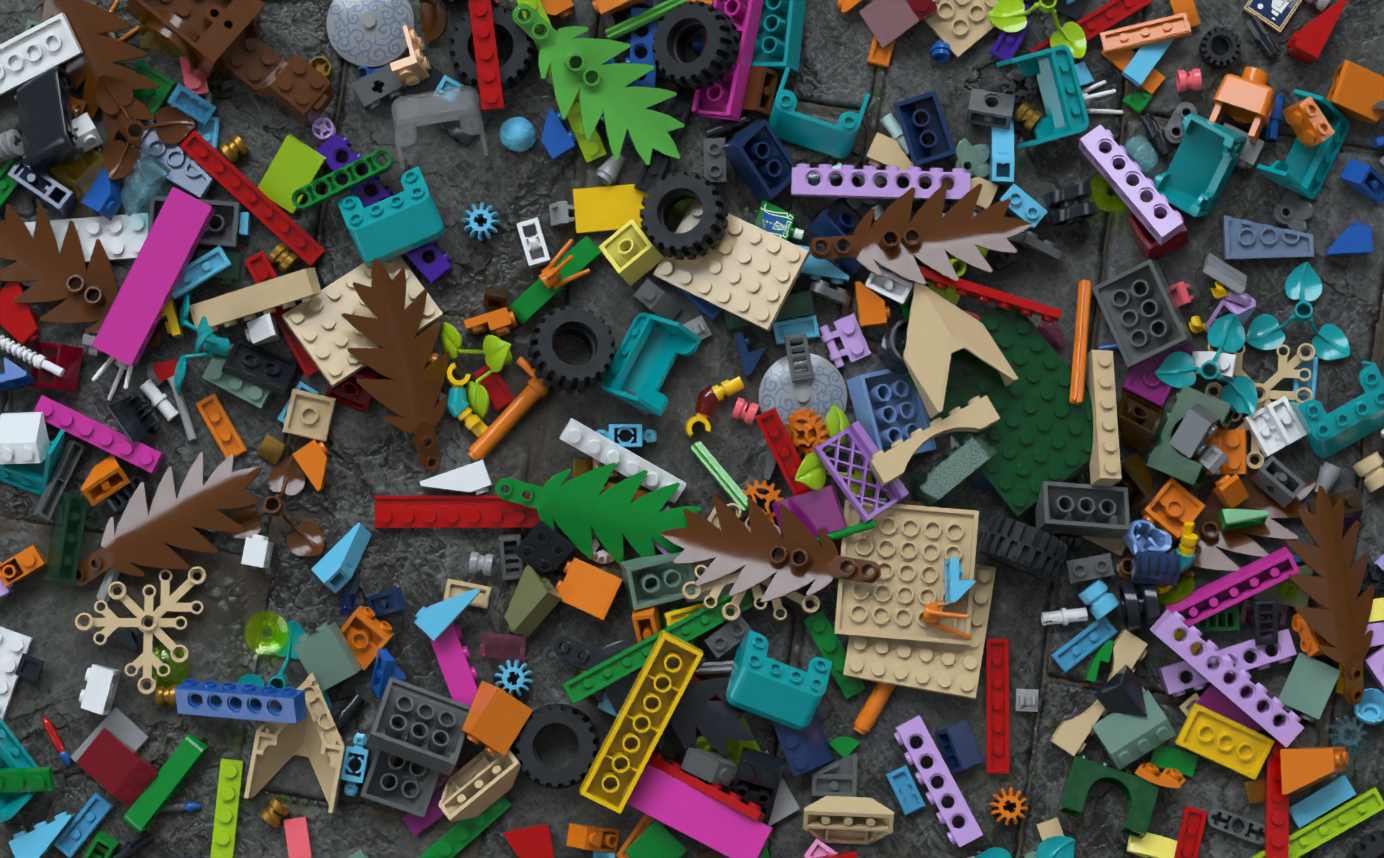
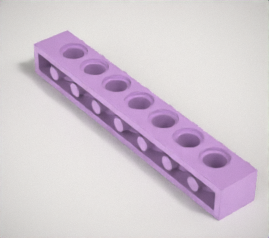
M797 164L796 167H792L791 196L898 199L914 187L913 200H928L941 187V181L946 178L952 180L953 188L946 190L945 201H959L970 191V173H965V169L953 168L952 172H943V168H930V171H921L920 167H908V171H899V167L886 166L885 170H876L877 166H863V169H854V165H841V169H833L832 165L820 164L819 168H810V164ZM815 174L819 176L820 183L816 186L810 185L807 181L810 175ZM833 175H838L842 178L840 186L835 187L831 185L830 178ZM861 176L865 184L862 187H855L852 183L853 177ZM879 176L884 177L887 185L883 188H878L874 183L875 178ZM905 177L909 181V186L904 189L899 188L896 183L897 179ZM921 178H928L930 180L931 187L929 189H922L919 186Z
M1167 609L1150 630L1287 748L1304 729L1299 723L1301 718L1292 710L1287 713L1282 709L1285 704L1275 696L1273 699L1266 695L1268 690L1259 682L1256 685L1250 681L1252 676L1243 668L1238 671L1233 666L1236 663L1226 653L1222 657L1216 652L1219 647L1211 640L1207 642L1200 638L1202 633L1193 625L1190 628L1183 623L1186 619L1177 611L1172 614ZM1178 629H1183V636L1175 639L1174 633ZM1199 643V651L1191 653V647ZM1216 658V664L1213 667H1208L1209 659ZM1228 672H1233L1232 679L1228 682H1225V674ZM1249 686L1248 694L1241 696V689ZM1260 701H1266L1265 707L1262 710H1257V704ZM1277 715H1282L1281 722L1274 724V718Z

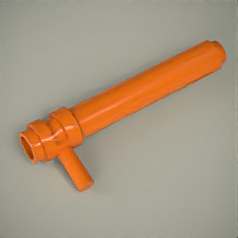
M522 356L516 363L532 378L527 382L528 385L471 445L470 451L467 454L475 462L483 460L539 398L544 397L549 392L548 389L551 385L549 387L543 385L544 380L542 378L537 379L534 375L536 369H531L529 362Z
M877 682L853 723L855 724L854 730L863 735L866 732H870L896 685Z

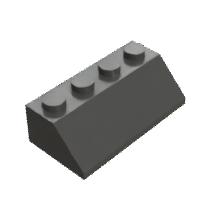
M150 196L148 234L167 197ZM198 199L216 209L199 244L236 247L239 238L240 213L242 212L243 204L240 202Z
M1042 481L1035 510L1036 528L1046 533L1122 538L1130 530L1128 488Z

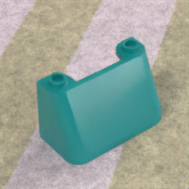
M1189 113L1181 123V127H1183L1182 132L1185 135L1167 172L1156 175L1153 183L1157 192L1160 195H1165L1169 203L1194 217L1208 215L1216 205L1245 147L1247 137L1197 114Z

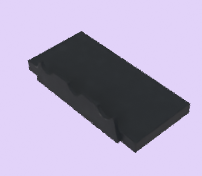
M430 63L431 69H428L430 78L421 80L416 85L408 86L403 93L411 99L410 102L454 140L460 141L467 147L492 119V116L487 111H482V107L463 91H461L453 106L436 97L434 92L444 75Z

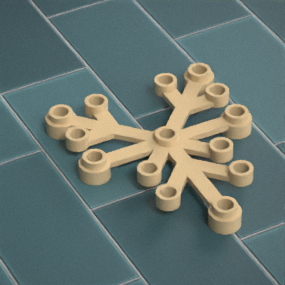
M1208 343L1207 350L1213 351L1212 346ZM1309 343L1301 344L1297 349V355L1288 363L1287 358L1290 354V348L1285 344L1277 347L1278 371L1264 384L1254 383L1256 389L1262 392V397L1258 398L1255 412L1262 409V405L1265 407L1271 404L1270 399L1278 400L1283 396L1300 404L1304 402L1299 399L1300 393L1307 395L1306 400L1313 399L1312 391L1306 387L1299 388L1296 392L1270 390L1283 378H1295L1303 382L1311 378V371L1308 368H1301L1300 370L1294 368L1302 361H1309L1315 356L1313 345ZM1243 345L1241 353L1233 352L1237 357L1235 376L1244 375L1250 378L1242 370L1243 353L1245 352V345ZM1281 347L1287 349L1286 355H1281L1279 353V349ZM1304 348L1310 352L1307 357H1304L1301 353ZM1301 371L1308 372L1306 379L1301 378ZM1217 382L1209 383L1205 388V394L1219 399L1223 387ZM1212 387L1218 390L1215 396H1212L1209 392ZM1238 413L1239 417L1237 419L1232 418L1231 421L1236 422L1240 420L1243 413ZM1245 422L1235 429L1249 430ZM1251 435V453L1247 455V466L1251 469H1258L1264 464V456L1260 453V448ZM1253 456L1259 459L1256 465H1253L1250 461Z
M735 503L727 504L730 509L735 511L739 518L741 516L740 506ZM748 517L745 520L744 525L751 533V527L747 525V521L750 520V518ZM774 524V526L777 528L778 532L781 535L780 528ZM698 565L694 569L696 578H700V575L697 574L698 568H703L704 571L707 569L704 565ZM744 567L740 569V572L724 576L697 586L696 582L693 581L687 582L682 588V595L687 600H694L700 593L711 590L710 594L704 598L703 604L707 609H713L717 605V598L723 587L735 583ZM769 577L761 582V584L768 588L773 578ZM758 584L751 588L754 597L753 606L756 610H763L767 606V602L764 603L763 607H758L756 601L763 597L760 585ZM687 588H693L695 591L694 595H688ZM746 591L733 596L731 602L723 606L721 614L725 620L734 621L739 617V605ZM796 591L785 595V597L800 604L806 613H814L819 609L820 601L815 595L803 596ZM708 598H712L714 600L713 606H709L706 603V600ZM781 599L771 600L774 608V619L777 621L784 620L787 616V611L783 607ZM812 601L814 604L813 608H807L806 602ZM729 608L733 609L734 615L728 616L726 610ZM777 610L783 611L784 616L782 618L777 617Z
M196 566L191 568L188 572V579L171 595L170 582L173 575L168 569L161 570L159 573L161 581L160 606L154 612L156 589L153 585H146L143 588L142 592L145 597L143 611L126 594L125 585L116 581L108 587L109 596L114 600H120L137 618H118L108 608V604L104 600H98L94 605V609L105 618H92L88 613H80L75 619V625L80 631H89L92 627H105L102 631L96 632L93 637L94 642L99 646L106 644L107 638L118 627H138L144 633L143 653L135 661L125 666V673L129 677H135L143 666V677L138 681V689L142 694H152L156 689V682L152 678V665L160 677H167L171 672L169 665L162 663L152 652L153 634L170 650V655L174 662L184 663L189 657L188 649L183 645H176L160 628L167 627L184 630L188 624L186 618L183 616L176 618L161 617L166 612H192L195 615L203 612L204 606L200 601L177 603L194 585H201L205 582L206 572L202 567ZM163 573H169L170 578L163 580L161 577ZM195 573H200L202 575L200 580H195L193 578ZM115 588L122 589L120 595H114L113 591ZM148 588L154 590V593L150 596L145 594ZM98 604H105V609L103 611L97 610ZM195 604L201 605L200 611H194L193 606ZM83 619L89 620V624L86 627L81 626ZM151 619L153 621L152 626L146 627L145 621ZM182 619L185 621L183 627L176 625L178 620ZM104 635L105 639L103 642H97L96 637ZM178 651H183V658H177L176 653ZM130 666H134L136 668L134 674H129L127 672ZM165 666L168 668V672L161 674L159 669ZM145 682L151 683L152 686L149 690L143 688Z

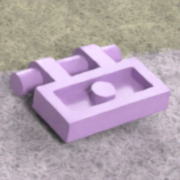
M854 313L834 321L833 324L836 331L830 332L828 325L819 328L822 333L821 339L823 343H826L830 352L829 358L831 361H834L836 368L844 366L841 357L846 355L850 363L871 355ZM838 337L844 349L839 351L834 341Z

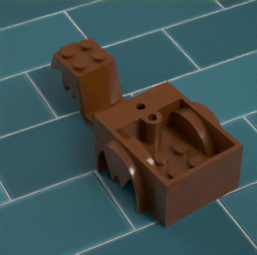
M128 0L126 12L143 25L140 34L144 36L148 30L153 31L162 48L166 47L171 52V56L185 57L190 65L188 73L191 76L197 69L207 78H210L217 68L225 75L227 72H230L258 96L277 98L281 106L286 105L291 110L292 115L297 114L307 125H311L316 121L334 97L329 79L302 57L297 55L283 59L258 38L260 33L257 23L260 21L266 5L261 0ZM225 22H226V24L229 26L230 29H228V28H226V27L224 26V23H225Z

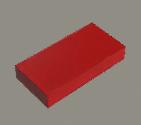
M487 365L474 373L476 379L489 371L490 367ZM493 372L480 383L486 389L489 400L497 412L511 404L515 399L499 372Z

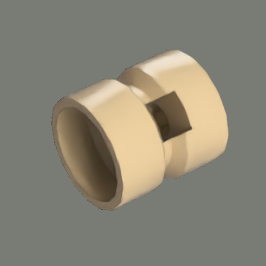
M1378 451L1370 454L1353 466L1359 477H1365L1364 485L1369 493L1384 485V467H1382L1384 461Z

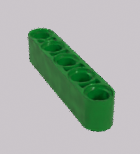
M384 149L377 150L295 190L291 198L292 203L301 211L310 210L388 172L393 167V157ZM380 156H387L389 158L385 166L377 164ZM362 165H366L369 168L368 173L364 176L357 174L358 168ZM341 175H346L349 178L347 184L343 186L338 185L337 179ZM327 185L328 192L325 195H319L317 193L319 186ZM303 194L307 195L308 202L305 205H299L297 203L298 197Z
M588 236L584 237L553 266L554 268L557 267L563 260L573 255V259L558 271L561 275L559 281L584 271L602 254V251ZM539 278L509 306L508 310L510 312L513 311L514 316L524 325L571 282L562 285L557 290L554 287L549 290Z
M190 733L127 811L123 821L136 832L142 834L199 763L209 747Z

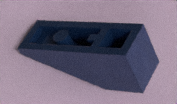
M20 158L7 174L63 218H66L78 203L72 191L42 171L34 172L29 166L25 165L23 158Z

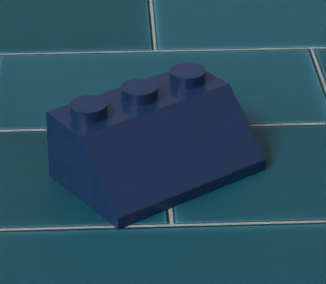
M936 90L893 104L914 167L934 164L956 155Z
M766 119L738 133L722 147L757 201L773 199L792 180V167H796Z
M839 198L822 211L807 228L817 238L853 235L860 219L846 213L845 210L848 205L846 198ZM851 208L861 219L863 218L856 210ZM839 244L838 249L845 251V246ZM856 257L837 258L852 276L863 267L856 260Z
M816 713L811 723L804 730H796L771 720L794 777L834 760Z

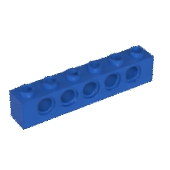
M632 8L631 14H627V19L651 8ZM658 19L642 26L648 30L646 36H638L636 30L631 32V36H626V43H629L631 47L628 48L630 49V58L626 57L625 63L653 65L655 68L646 73L647 76L644 80H635L625 87H656V64L653 59V55H656V53L652 52V44H655L653 36L654 32L658 31ZM638 49H644L647 51V56L639 59L635 56V52ZM652 105L646 109L655 111V105ZM627 129L625 135L627 136V142L633 143Z
M186 679L175 688L178 714L297 724L307 716L304 690H296L294 687L275 688L273 685L259 687L255 686V684L236 685L235 682L216 683L214 680L198 682L196 679Z

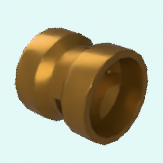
M315 57L310 61V65L327 79L332 77L333 68L325 57Z
M1024 101L1012 119L1023 123L1024 128L1030 131L1042 116V113L1038 110H1032L1031 105Z
M237 133L231 137L230 142H224L219 146L232 164L238 160L241 154L245 155L250 152Z
M282 242L272 250L268 259L272 263L279 264V269L286 273L294 266L299 257L295 253H289L288 247Z
M174 684L167 688L163 685L156 686L155 702L157 708L165 707L167 704L173 707L177 706L175 688L179 684Z
M273 796L269 801V806L263 809L259 815L270 825L277 828L281 823L280 819L286 816L290 809Z

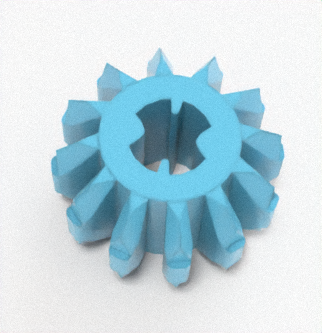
M480 203V209L478 210L475 204L471 205L474 212L471 213L469 210H466L465 214L470 218L462 219L463 223L469 224L464 227L465 232L472 230L469 235L471 238H474L478 233L479 241H482L483 234L486 235L487 239H490L489 231L493 233L498 232L493 225H500V221L492 220L499 215L498 212L491 213L493 209L491 205L484 210V203ZM479 217H483L487 221L486 224L483 223V227H479L476 220H479Z
M518 659L515 660L514 667H512L510 660H507L506 665L508 669L502 665L499 666V669L504 673H495V677L502 678V681H498L495 684L496 686L504 684L505 686L502 690L506 692L509 688L508 694L513 696L514 689H516L517 695L521 696L520 687L527 692L529 688L524 683L533 682L532 679H526L525 677L531 675L532 671L523 672L527 667L526 663L518 668ZM511 672H515V675L518 673L520 676L517 679L516 685L508 681V678L511 677Z

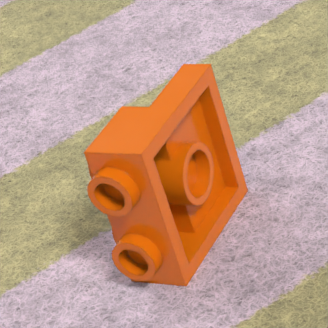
M1311 96L1281 111L1286 122L1292 127L1298 140L1305 148L1322 143L1335 133Z
M507 307L464 320L467 331L474 333V335L486 332V328L489 327L493 335L496 334L498 337L510 334V329L518 326L513 311L509 312Z
M1218 429L1206 441L1208 445L1206 450L1213 443L1228 456L1229 464L1223 463L1218 468L1221 470L1220 474L1216 472L1213 474L1208 469L1206 475L1247 474V430ZM1205 451L1199 457L1195 458V462L1200 463L1198 459L1205 453Z
M1171 477L1140 514L1144 516L1142 519L1151 522L1158 529L1168 532L1172 537V541L1175 542L1182 535L1185 522H1193L1205 505Z
M360 606L353 612L340 630L359 661L361 669L365 671L376 658L378 649H384L395 633L391 631L392 626L388 622H380L374 617L375 612L371 608Z
M1325 606L1315 607V608L1328 609V608H1326ZM1298 613L1292 617V628L1299 633L1301 638L1300 648L1303 652L1307 653L1308 658L1325 655L1318 649V645L1334 647L1314 631Z

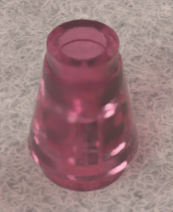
M1041 321L1036 326L1043 337L1057 350L1067 343L1056 321L1054 323Z

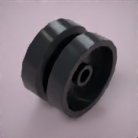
M1090 183L1068 186L1043 196L1047 208L1060 207L1048 215L1051 226L1076 223L1098 214L1095 202H1081L1090 198L1093 194Z
M903 319L894 324L878 340L877 351L879 359L887 369L897 374H909L903 360L909 319Z
M1132 581L1119 583L1120 608L1127 631L1140 629L1142 620L1147 628L1152 627L1160 618L1155 585L1138 583L1136 590Z

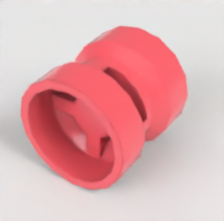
M1199 68L1188 72L1185 70L1176 71L1178 92H1185L1187 89L1201 90L1202 77Z
M738 397L731 418L736 420L742 419L745 423L752 425L759 404H750L745 399Z

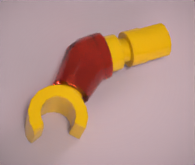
M740 377L731 381L727 379L721 382L719 387L718 385L708 386L698 394L695 407L697 414L688 419L685 424V432L689 437L694 434L692 432V425L697 421L702 422L704 430L710 432L711 426L707 416H711L715 406L719 405V401L724 399L723 396L727 395L729 397L745 389Z

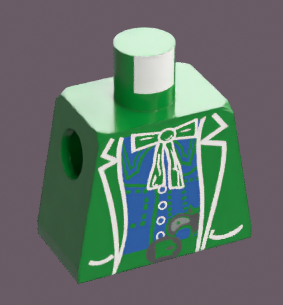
M765 200L762 201L755 226L784 240L789 238L801 242L805 230L792 226L795 218L793 214Z

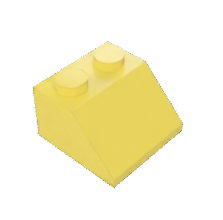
M633 219L598 246L616 271L630 286L664 259L660 251L648 240L645 233Z

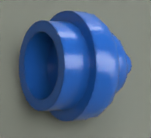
M941 39L930 47V56L935 62H946L952 54L950 45Z

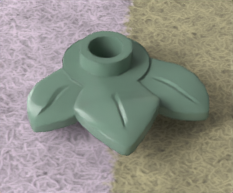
M963 138L955 149L957 158L955 168L965 169L964 164H967L969 170L965 169V173H970V177H986L990 174V166L986 163L990 155L989 146L977 144L972 147L970 142Z

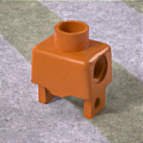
M1248 66L1244 68L1241 77L1233 74L1225 75L1213 98L1214 109L1209 120L1219 124L1223 114L1231 116L1237 123L1243 125L1252 124L1248 138L1249 142L1256 144L1262 128L1268 126L1276 102L1273 89L1266 85L1269 75L1260 69Z

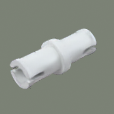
M151 379L140 386V389L152 401L151 405L154 408L157 407L168 422L179 414L167 400L168 396L165 393L162 394Z
M1086 607L1068 610L1061 608L1060 611L1041 612L1043 626L1053 624L1068 625L1070 622L1088 620Z

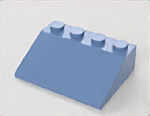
M886 369L858 375L846 380L856 420L862 425L879 451L883 450L886 452L892 449L891 445L900 439H903V441L911 438L910 434L919 428H922L924 431L931 427L927 410L920 395L906 379V376L909 374H897ZM934 438L922 445L913 455L937 449Z

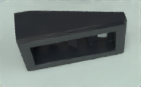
M141 470L129 478L130 483L105 498L115 514H120L124 511L130 500L126 501L120 491L124 490L128 497L131 498L133 493L127 486L131 484L136 491L138 487L135 482L136 479L145 483L146 494L154 489ZM116 495L122 504L120 506L113 499V496Z
M1276 599L1251 601L1255 646L1278 644ZM1259 607H1270V611L1259 612ZM1259 616H1270L1271 620L1260 621ZM1260 625H1271L1272 629L1260 630ZM1260 634H1272V638L1260 639Z

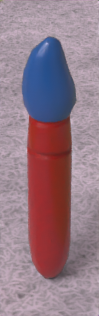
M43 717V726L59 753V758L67 766H70V754L65 750L51 721Z

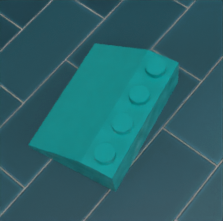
M764 0L751 66L767 67L777 72H784L785 68L789 67L790 72H799L806 0Z

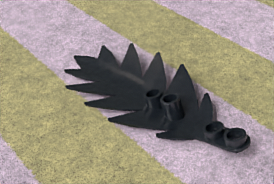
M561 636L555 641L553 648L558 657L588 671L619 654L631 641L615 642L597 651L568 636ZM563 643H566L567 648L566 650L562 651L561 645ZM582 652H585L586 654L584 660H580L579 658ZM701 658V660H700L698 666L696 667L694 673H695V672L703 665V663L706 661L705 658ZM642 667L604 688L617 715ZM730 677L703 680L687 685L670 718L672 727L686 751L689 747L697 749L696 727L706 740L726 757L729 755L727 738L741 741L756 740L751 731L736 718L746 712V710L735 707L728 701H709L728 686ZM603 689L594 693L599 703L603 702ZM667 725L657 743L660 750L664 749Z

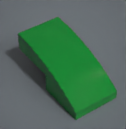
M1107 640L1097 650L1088 666L1084 680L1096 681L1100 661L1106 663L1110 661L1114 645L1113 640Z

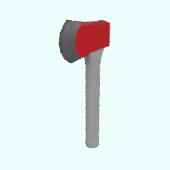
M178 359L165 362H150L147 369L148 378L156 386L168 380L188 441L196 440L197 437L181 387V396H178L174 385V372Z

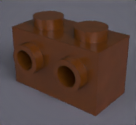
M750 67L742 106L743 112L751 115L771 114L779 72L767 67Z

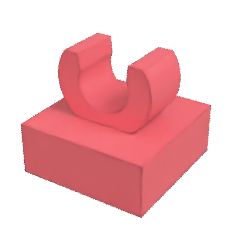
M1184 281L1169 286L1178 307L1190 303L1191 299L1194 298L1193 295L1189 296L1186 288L1190 287V285L1185 284Z

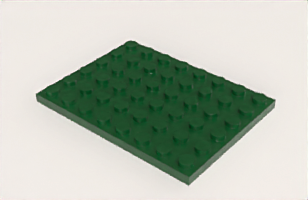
M997 305L978 321L983 323L1018 379L1005 387L999 371L964 348L951 354L943 411L936 417H941L943 420L950 416L948 413L959 406L963 409L969 405L967 402L974 397L980 396L982 398L987 395L1000 417L999 421L980 433L952 432L950 434L1014 515L1018 517L1038 501L1042 481L1062 482L1090 460L1093 444V412L1090 394L1085 388L1083 402L1079 405L1070 403L1072 372L1027 316L1020 314L1018 309L1011 308V310H1006ZM909 374L908 376H906V379L918 393V390L913 382V379Z

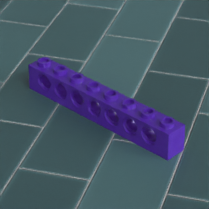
M336 133L316 150L326 157L325 162L333 171L362 158L359 152L354 154L349 149L352 145L344 135L339 137ZM342 153L349 155L348 161L344 164L337 161L338 156ZM364 165L358 168V170L363 171V176L368 173V169ZM341 175L339 177L344 184H347L348 176ZM379 176L350 190L360 199L364 207L395 195L387 185L382 187L378 182ZM371 186H375L378 189L377 194L373 197L366 195V190ZM435 240L405 253L432 285L453 269L450 265L452 259L445 251L440 253L435 248L438 245ZM428 252L435 254V260L432 263H425L423 260L424 255Z

